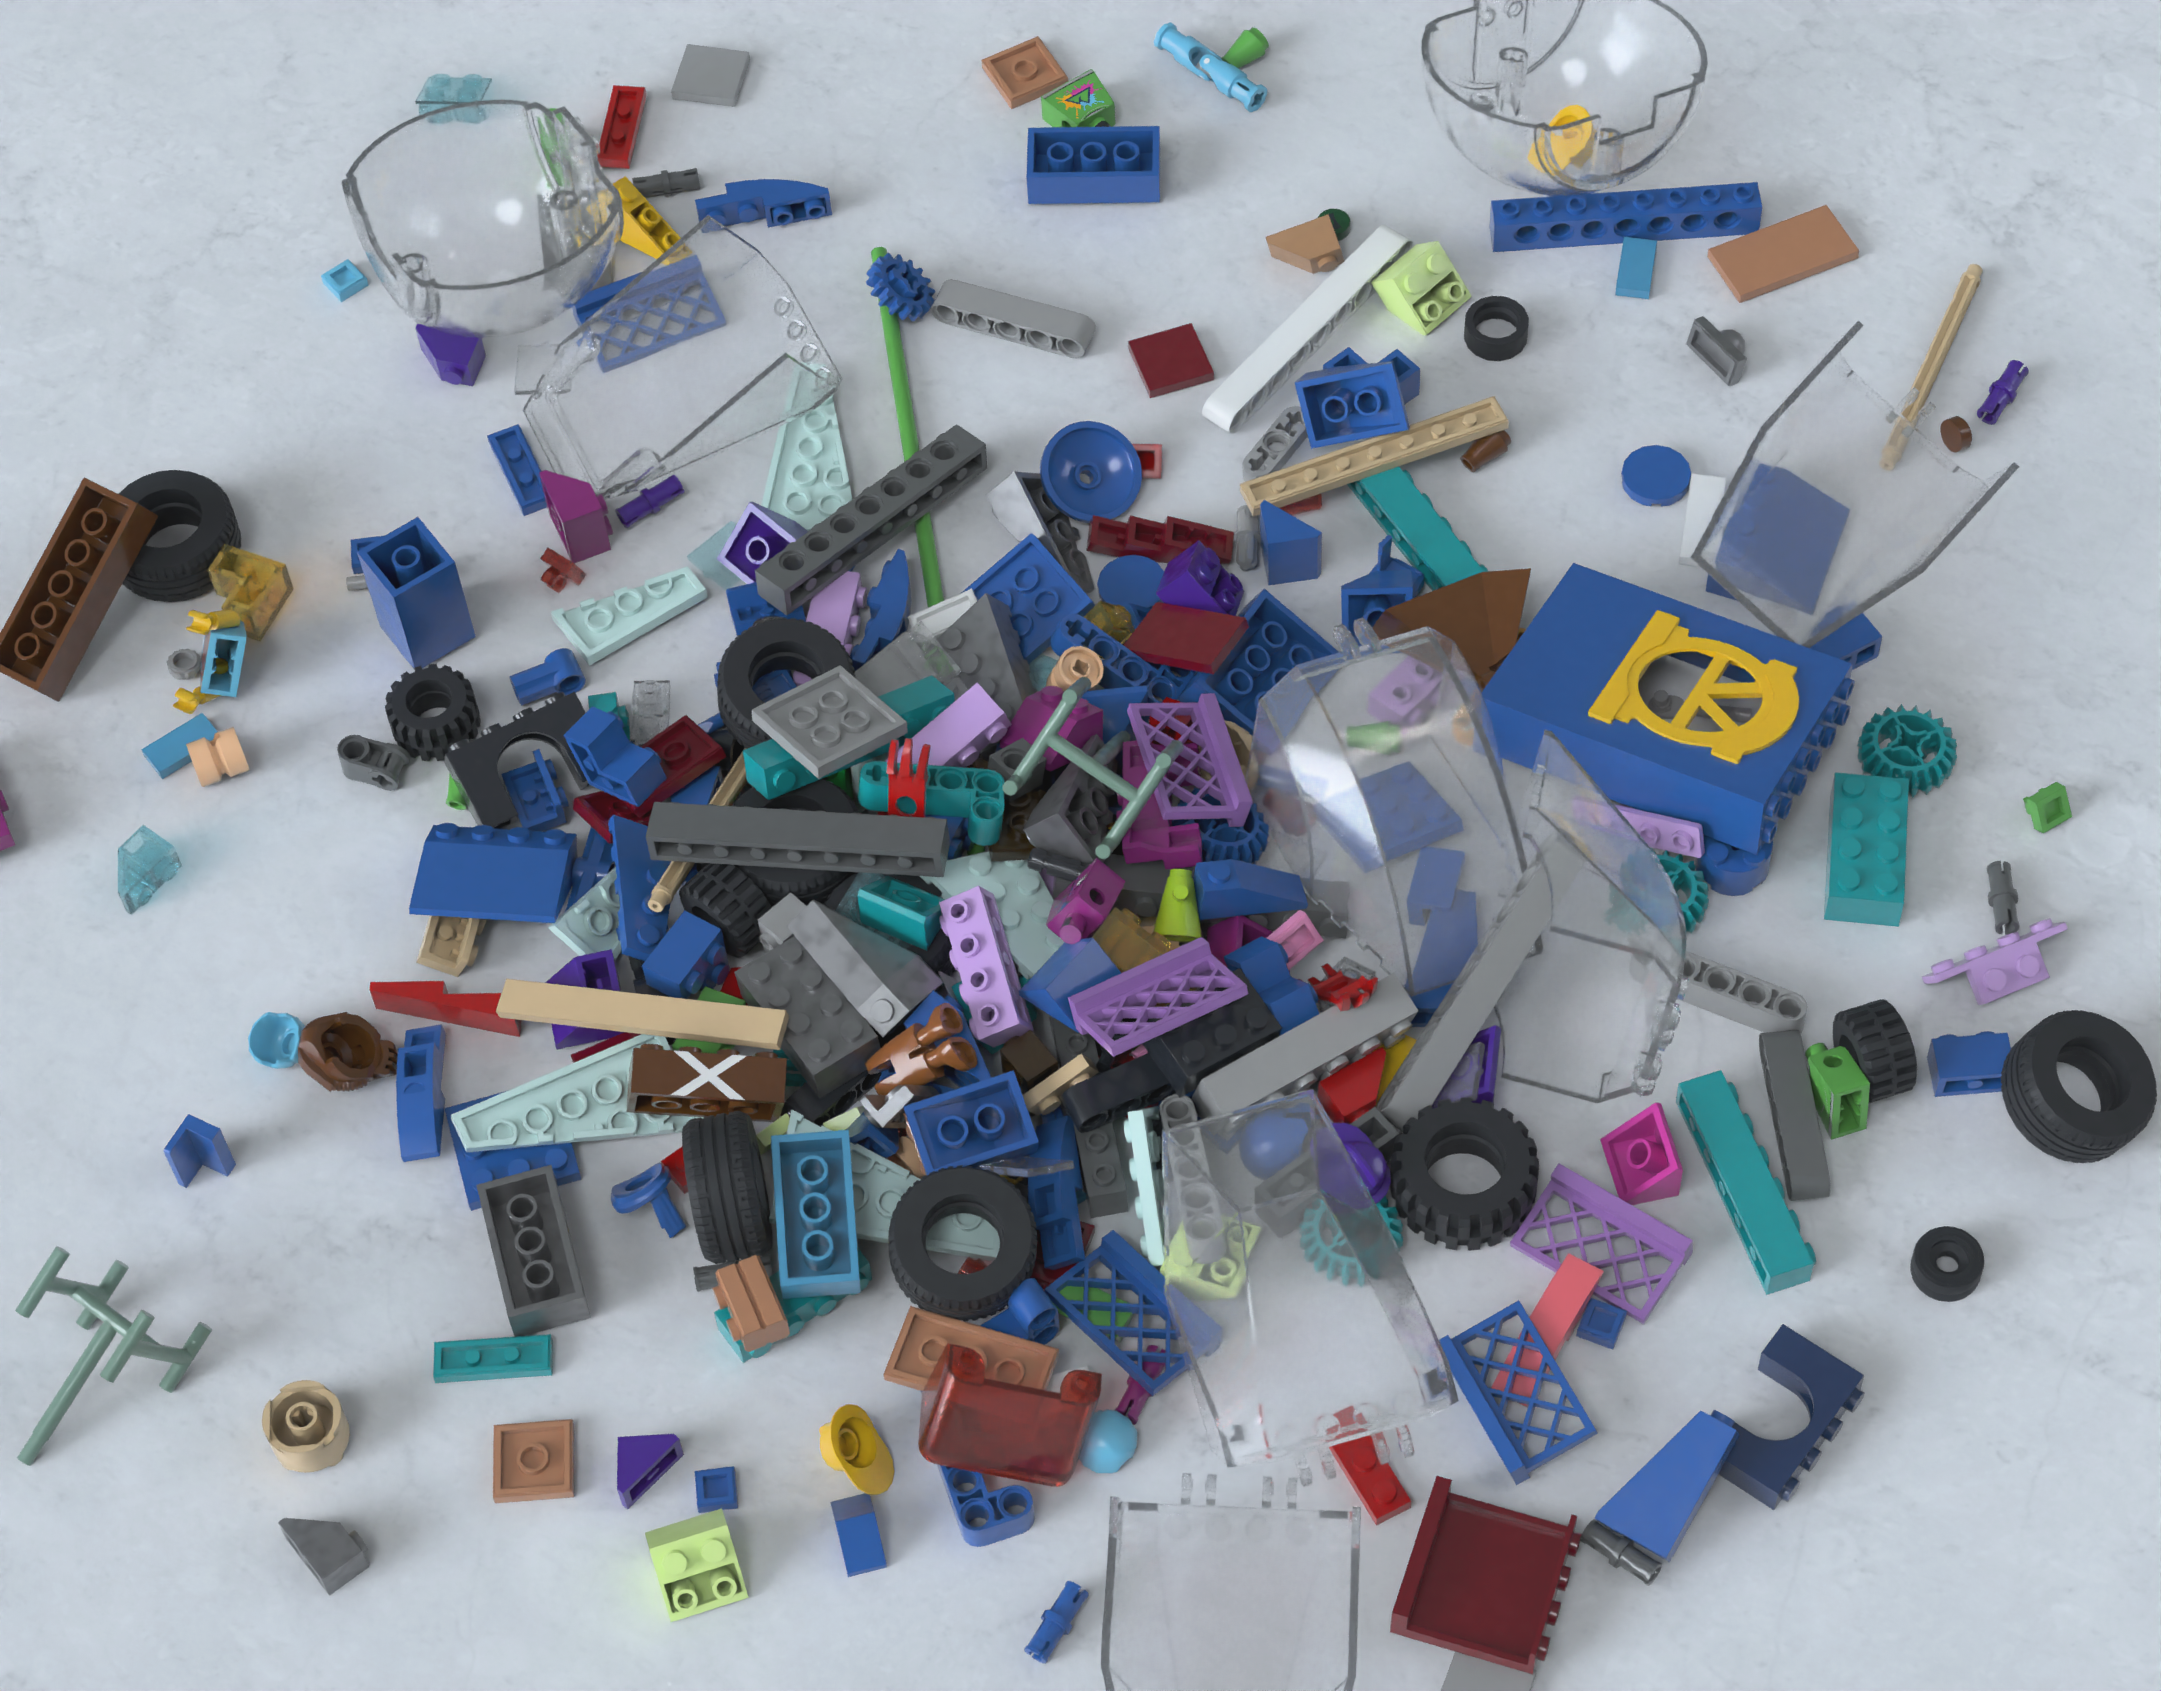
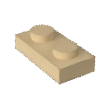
M1080 1054L1023 1094L1027 1110L1038 1116L1039 1114H1049L1061 1105L1060 1097L1067 1089L1093 1077L1099 1072L1092 1060Z

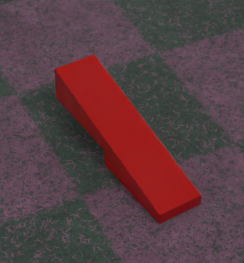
M444 981L370 982L369 990L376 1009L520 1037L522 1020L500 1018L496 1013L501 993L448 994Z

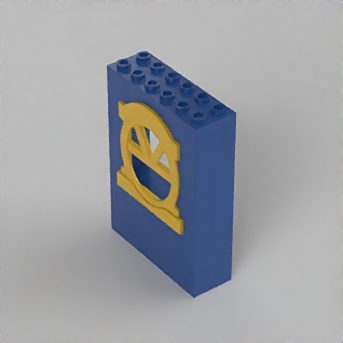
M1573 563L1479 695L1475 748L1634 809L1699 823L1702 825L1703 835L1757 855L1765 842L1769 844L1772 842L1777 831L1779 819L1785 820L1787 818L1794 795L1800 796L1802 794L1809 771L1814 773L1817 770L1822 757V750L1831 747L1835 739L1837 726L1845 725L1851 706L1846 705L1851 696L1855 680L1850 679L1853 664ZM1665 655L1706 669L1671 723L1658 717L1646 706L1638 689V682L1649 665ZM1721 676H1725L1741 683H1718ZM1762 698V703L1753 718L1745 724L1738 726L1712 699ZM1700 708H1702L1723 731L1702 732L1687 728Z

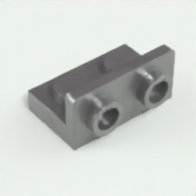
M898 1085L887 1095L864 1094L859 1101L866 1108L864 1111L865 1116L876 1127L906 1128L907 1123L903 1115L905 1113L903 1106L940 1094L933 1086Z

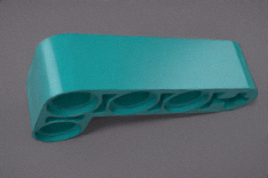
M872 761L866 763L861 768L858 800L866 809L888 812L889 777L886 774L887 762ZM897 763V770L899 771L900 763ZM912 764L913 773L916 774L918 764ZM928 765L925 814L967 817L968 836L972 842L982 846L995 844L1001 836L1004 814L1003 784L1005 782L1002 775L989 769ZM902 796L897 799V806L903 813L916 812L917 805L912 798Z

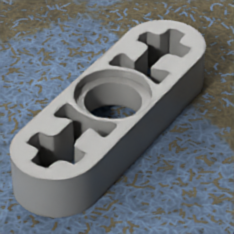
M1292 406L1285 409L1244 458L1243 479L1245 482L1281 470L1308 437L1301 407ZM1290 423L1295 424L1290 430ZM1272 442H1282L1286 445V448L1276 452L1270 450L1267 446ZM1263 458L1265 459L1264 470L1259 469L1263 464Z

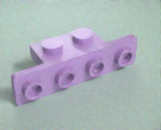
M1574 795L1568 800L1570 824L1574 830L1696 858H1701L1705 853L1703 828L1699 823L1637 810L1624 804L1614 805Z
M2051 918L2039 921L2029 926L2030 933L2019 936L2018 932H2014L1998 938V946L1987 950L1985 945L1964 952L1966 958L1964 960L1953 963L1952 959H1948L1932 965V973L1922 976L1924 984L1938 983L1966 972L1978 1005L1989 1003L2049 978L2050 976L2036 942L2067 930V925L2065 922L2052 923Z

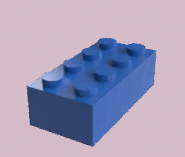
M1160 126L1028 128L1026 174L1028 204L1160 202Z

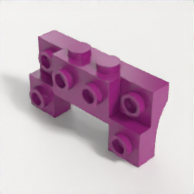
M1137 740L1123 742V779L1138 789L1148 773ZM1150 743L1151 747L1160 753L1166 748L1164 745ZM1196 743L1183 744L1197 754L1200 753ZM1180 755L1175 759V762L1185 768L1191 763ZM1197 766L1192 772L1201 777V768ZM1168 770L1164 777L1174 782L1179 776ZM1184 780L1180 787L1193 786V784ZM1153 792L1122 839V850L1126 864L1163 860L1166 870L1196 866V863L1202 862V836L1199 824L1173 826V820H1163ZM1117 793L1119 806H1122V810L1117 811L1116 814L1118 819L1129 801ZM1171 794L1168 799L1171 807H1173V795Z

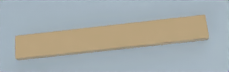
M1495 396L1411 424L1409 425V430L1380 435L1240 483V493L1254 517L1260 515V504L1263 500L1280 508L1508 429L1509 420Z
M506 979L496 1009V1013L500 1018L780 1050L789 1020L787 1011L780 1009Z

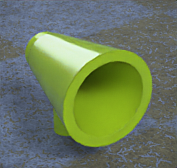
M1171 869L1170 875L1167 877L1152 938L1165 941L1191 942L1202 937L1192 871Z

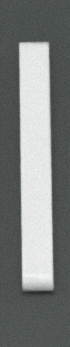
M1384 224L1379 226L1211 394L1203 407V417L1231 434L1236 433L1376 292L1371 282L1413 247V241Z

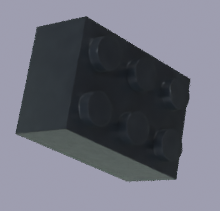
M1240 968L1233 971V973L1247 985L1248 995L1142 1043L1179 1098L1196 1090L1201 1079L1279 1037L1282 1030L1281 1025ZM1202 987L1196 991H1203L1205 987ZM1216 987L1214 991H1223L1228 988ZM1182 1003L1180 1007H1189L1195 1003ZM1148 1018L1147 1022H1156L1162 1018Z

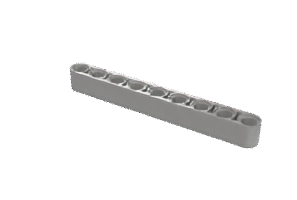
M1556 834L1551 835L1541 845L1380 1097L1376 1108L1392 1125L1402 1132L1403 1125L1409 1118L1414 1117L1418 1120V1111L1433 1104L1581 871L1586 857Z

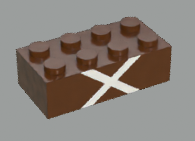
M643 1044L640 1048H633L629 1067L626 1112L704 1118V1116L714 1115L716 1117L717 1114L721 1113L729 1114V1112L741 1111L748 1114L752 1121L775 1122L780 1117L785 1102L787 1058H778V1055L772 1052H758L755 1056L740 1055L739 1051L732 1049H721L717 1051V1054L702 1053L700 1048L690 1046L681 1047L679 1051L663 1050L664 1047L658 1044Z

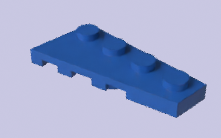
M613 815L608 821L609 833H612L613 836L611 855L612 862H615L617 874L614 884L615 894L619 895L620 909L617 913L621 951L623 955L646 961L666 935L670 904H667L661 912H654L648 907V901L652 896L653 888L657 885L672 861L651 860L646 841L648 826Z

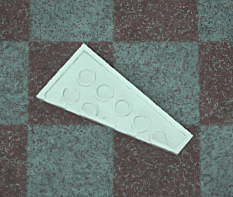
M793 363L761 506L796 521L807 531H810L813 526L824 521L835 513L839 507L846 505L853 499L827 365Z

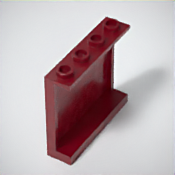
M1436 1476L1392 1611L1390 1632L1533 1675L1536 1661H1545L1551 1637L1544 1636L1547 1625L1555 1626L1561 1607V1602L1555 1601L1557 1591H1566L1571 1573V1567L1565 1566L1568 1555L1576 1557L1582 1533L1575 1532L1577 1516L1571 1514L1568 1526L1451 1493L1452 1480Z

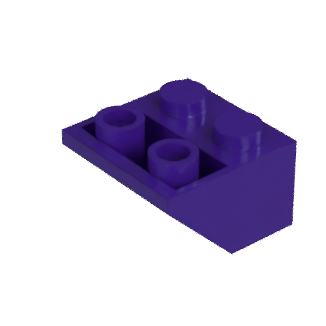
M1199 540L1167 563L1156 591V595L1166 604L1234 616L1237 614L1244 594L1240 580L1234 574H1229L1220 564L1216 553L1212 549L1206 548Z
M612 949L574 957L545 982L621 991ZM551 1024L556 1050L605 1040L624 1033Z

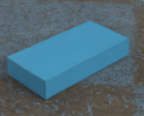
M1624 237L1615 295L1649 299L1657 240Z
M201 713L141 750L158 775L164 779L192 762L186 743L203 737L212 741L214 734L218 731L206 716Z

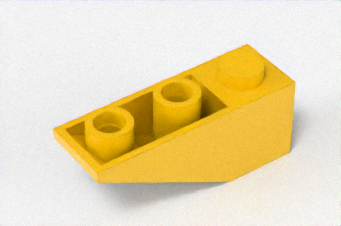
M626 176L605 188L588 210L610 236L663 263L681 258L691 251L687 244Z

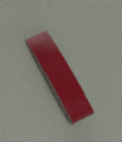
M1093 515L1089 523L1086 551L1115 557L1138 555L1148 557L1158 563H1168L1199 540L1206 548H1210L1216 553L1220 564H1230L1234 532L1167 516L1165 522L1160 523L1130 515L1127 523Z

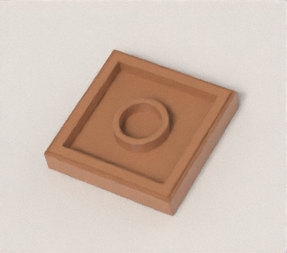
M1039 36L981 60L983 70L1011 109L1035 100L1068 82L1067 75Z
M572 1419L494 1425L493 1499L495 1503L574 1497V1423Z

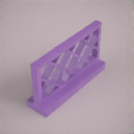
M1215 693L1201 694L1198 702L1130 703L1127 713L1147 773H1149L1156 762L1157 756L1160 754L1159 751L1151 747L1150 743L1156 740L1167 747L1174 740L1161 732L1166 726L1182 735L1178 739L1182 744L1189 739L1202 748V751L1197 754L1184 746L1180 756L1191 762L1189 766L1185 768L1174 761L1169 771L1179 777L1174 782L1163 777L1155 789L1154 794L1163 820L1227 818L1229 827H1243L1253 801ZM1176 715H1190L1193 724L1188 727L1174 717ZM1141 716H1151L1160 723L1153 727L1143 721ZM1198 766L1210 773L1212 778L1206 781L1192 771ZM1184 780L1201 789L1196 796L1180 787ZM1207 793L1219 800L1221 806H1212L1203 801L1202 798ZM1173 794L1188 803V805L1171 807L1168 798Z
M1200 937L1068 997L1076 1030L1082 1035L1089 1033L1114 1057L1242 998L1249 993L1247 985L1211 954L1209 943L1203 937ZM1190 987H1205L1203 991H1189ZM1216 987L1228 988L1223 991H1214ZM1156 1003H1171L1169 1007H1155ZM1182 1003H1195L1189 1007H1180ZM1123 1018H1137L1135 1022H1121ZM1148 1018H1162L1156 1022H1147ZM1114 1034H1128L1115 1041L1112 1039Z
M1558 1163L1550 1175L1551 1181L1510 1241V1246L1556 1273L1561 1266L1557 1251L1579 1246L1582 1260L1588 1263L1584 1245L1606 1240L1610 1258L1589 1264L1599 1269L1613 1266L1617 1284L1605 1287L1597 1285L1593 1295L1612 1306L1626 1310L1628 1316L1644 1324L1682 1264L1685 1265L1692 1255L1693 1240ZM1555 1194L1568 1202L1571 1213L1548 1218L1546 1205ZM1574 1206L1583 1211L1575 1212ZM1543 1213L1544 1220L1536 1221L1540 1214ZM1593 1216L1601 1221L1604 1233L1581 1237L1577 1220ZM1573 1221L1577 1239L1555 1244L1551 1226ZM1607 1225L1614 1228L1615 1230L1609 1232ZM1546 1227L1550 1245L1533 1248L1523 1242L1530 1230ZM1627 1236L1635 1241L1636 1253L1615 1257L1611 1239ZM1641 1245L1645 1246L1650 1250L1642 1251ZM1552 1252L1554 1259L1545 1254ZM1660 1255L1672 1262L1665 1273L1649 1277L1644 1259ZM1639 1260L1644 1278L1622 1283L1617 1265ZM1658 1283L1654 1291H1652L1651 1284ZM1646 1285L1649 1299L1642 1310L1626 1302L1624 1290ZM1619 1291L1620 1298L1612 1293Z

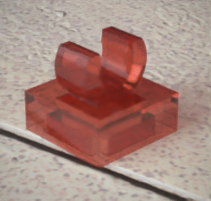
M548 547L540 558L549 566L543 573L541 581L557 593L564 589L567 579L579 586L586 576L575 563Z

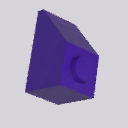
M417 323L415 329L420 348L441 381L454 385L473 386L486 357L481 334Z

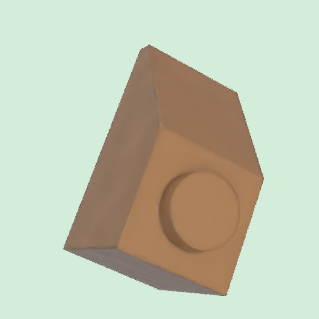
M1328 214L1265 237L1273 258L1312 274L1320 271H1332L1344 262L1342 251Z

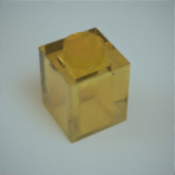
M1099 601L1084 616V618L1122 645L1125 644L1135 631L1130 613L1121 605Z

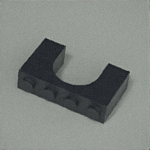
M564 692L555 694L545 701L546 706L536 711H533L532 708L524 709L512 717L513 722L501 727L500 723L491 725L481 731L482 737L470 743L467 739H463L448 748L449 753L445 754L444 763L477 826L488 825L493 827V829H503L517 821L518 813L500 781L497 769L498 760L503 752L517 742L538 740L551 745L563 757L579 789L582 790L590 786L563 736L586 713L575 692L565 696Z

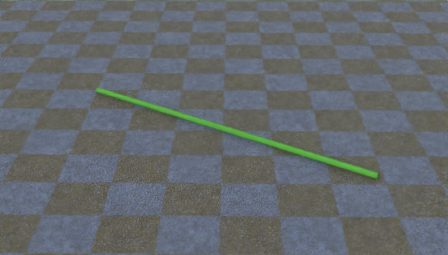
M876 247L871 251L872 264L879 256L884 257L887 254L886 248ZM885 305L880 307L905 462L915 452L920 451L898 314L890 315L889 308ZM929 511L916 520L914 525L927 606L931 607L944 601ZM935 643L934 649L938 674L942 683L954 677L956 671L938 643ZM975 843L970 852L967 851L968 856L985 852V846Z

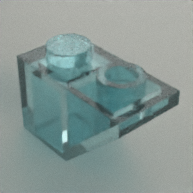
M142 825L118 848V894L126 912L131 915L140 906L147 904L152 895L166 881L171 880L182 866L175 847L145 825Z

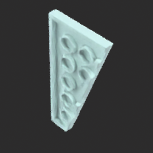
M989 851L947 860L944 877L920 876L927 884L933 883L942 892L941 897L945 900L977 886L993 893L1013 961L1019 966L1018 971L1027 980L1064 943L1046 925L1054 900L1039 871L1027 867L1028 860L991 861Z
M641 1034L451 1115V1120L465 1151L476 1152L681 1133L683 1126L689 1120L700 1117L626 1112L629 1067L633 1048H640L643 1044H658L664 1047L663 1050H671L665 1037Z
M791 1110L787 1134L832 1131L824 1126L820 1127L812 1123L800 1113ZM850 1142L857 1238L888 1243L890 1220L898 1201H901V1196L907 1192L910 1186H913L914 1182L921 1179L910 1174V1171L865 1147L859 1144L854 1145ZM773 1197L769 1221L776 1224L775 1198ZM966 1213L952 1214L942 1218L930 1228L926 1237V1250L988 1261L996 1259L1000 1248V1240L996 1229L985 1219Z

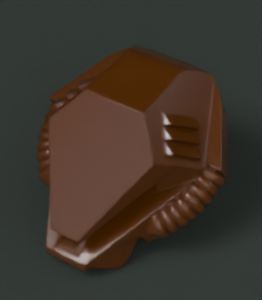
M343 1012L319 1017L308 1023L301 1032L298 1045V1063L311 1078L330 1092L332 1090L343 1092L363 1088V1086H367L368 1082L397 1074L398 1054L395 1044L388 1040H380L381 1035L377 1029L361 1016Z

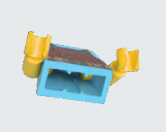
M196 610L189 611L188 616L194 617L191 626L186 627V630L205 635L201 655L200 686L195 688L193 693L184 688H179L175 693V697L179 698V700L173 704V707L192 714L198 704H204L220 696H237L247 635L244 622L240 621V616L235 611L221 610L208 614Z

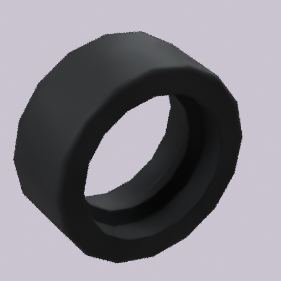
M1489 296L1481 298L1473 303L1466 312L1464 327L1465 343L1471 352L1485 360L1503 361L1511 359L1519 354L1527 344L1529 317L1522 305L1508 297ZM1502 319L1516 327V331L1506 337L1492 338L1483 335L1476 329V326L1485 320Z

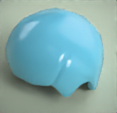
M267 1012L252 1026L248 1037L249 1052L255 1061L262 1065L275 1069L293 1067L298 1063V1045L301 1032L306 1026L298 1017L288 1013Z
M1109 1409L1104 1411L1098 1410L1087 1417L1079 1428L1076 1438V1455L1083 1466L1096 1473H1115L1119 1471L1120 1467L1128 1459L1133 1457L1134 1449L1137 1448L1138 1432L1131 1420L1118 1411Z

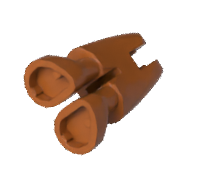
M943 1003L935 1007L926 1026L920 1023L913 1024L885 1044L867 1060L865 1065L869 1074L882 1072L892 1066L896 1072L874 1086L878 1095H887L898 1085L923 1086L944 1076V1065H949L963 1072L976 1067L977 1056L972 1045L962 1037H953L963 1030V1023L958 1011L952 1005ZM949 1038L936 1048L935 1041Z

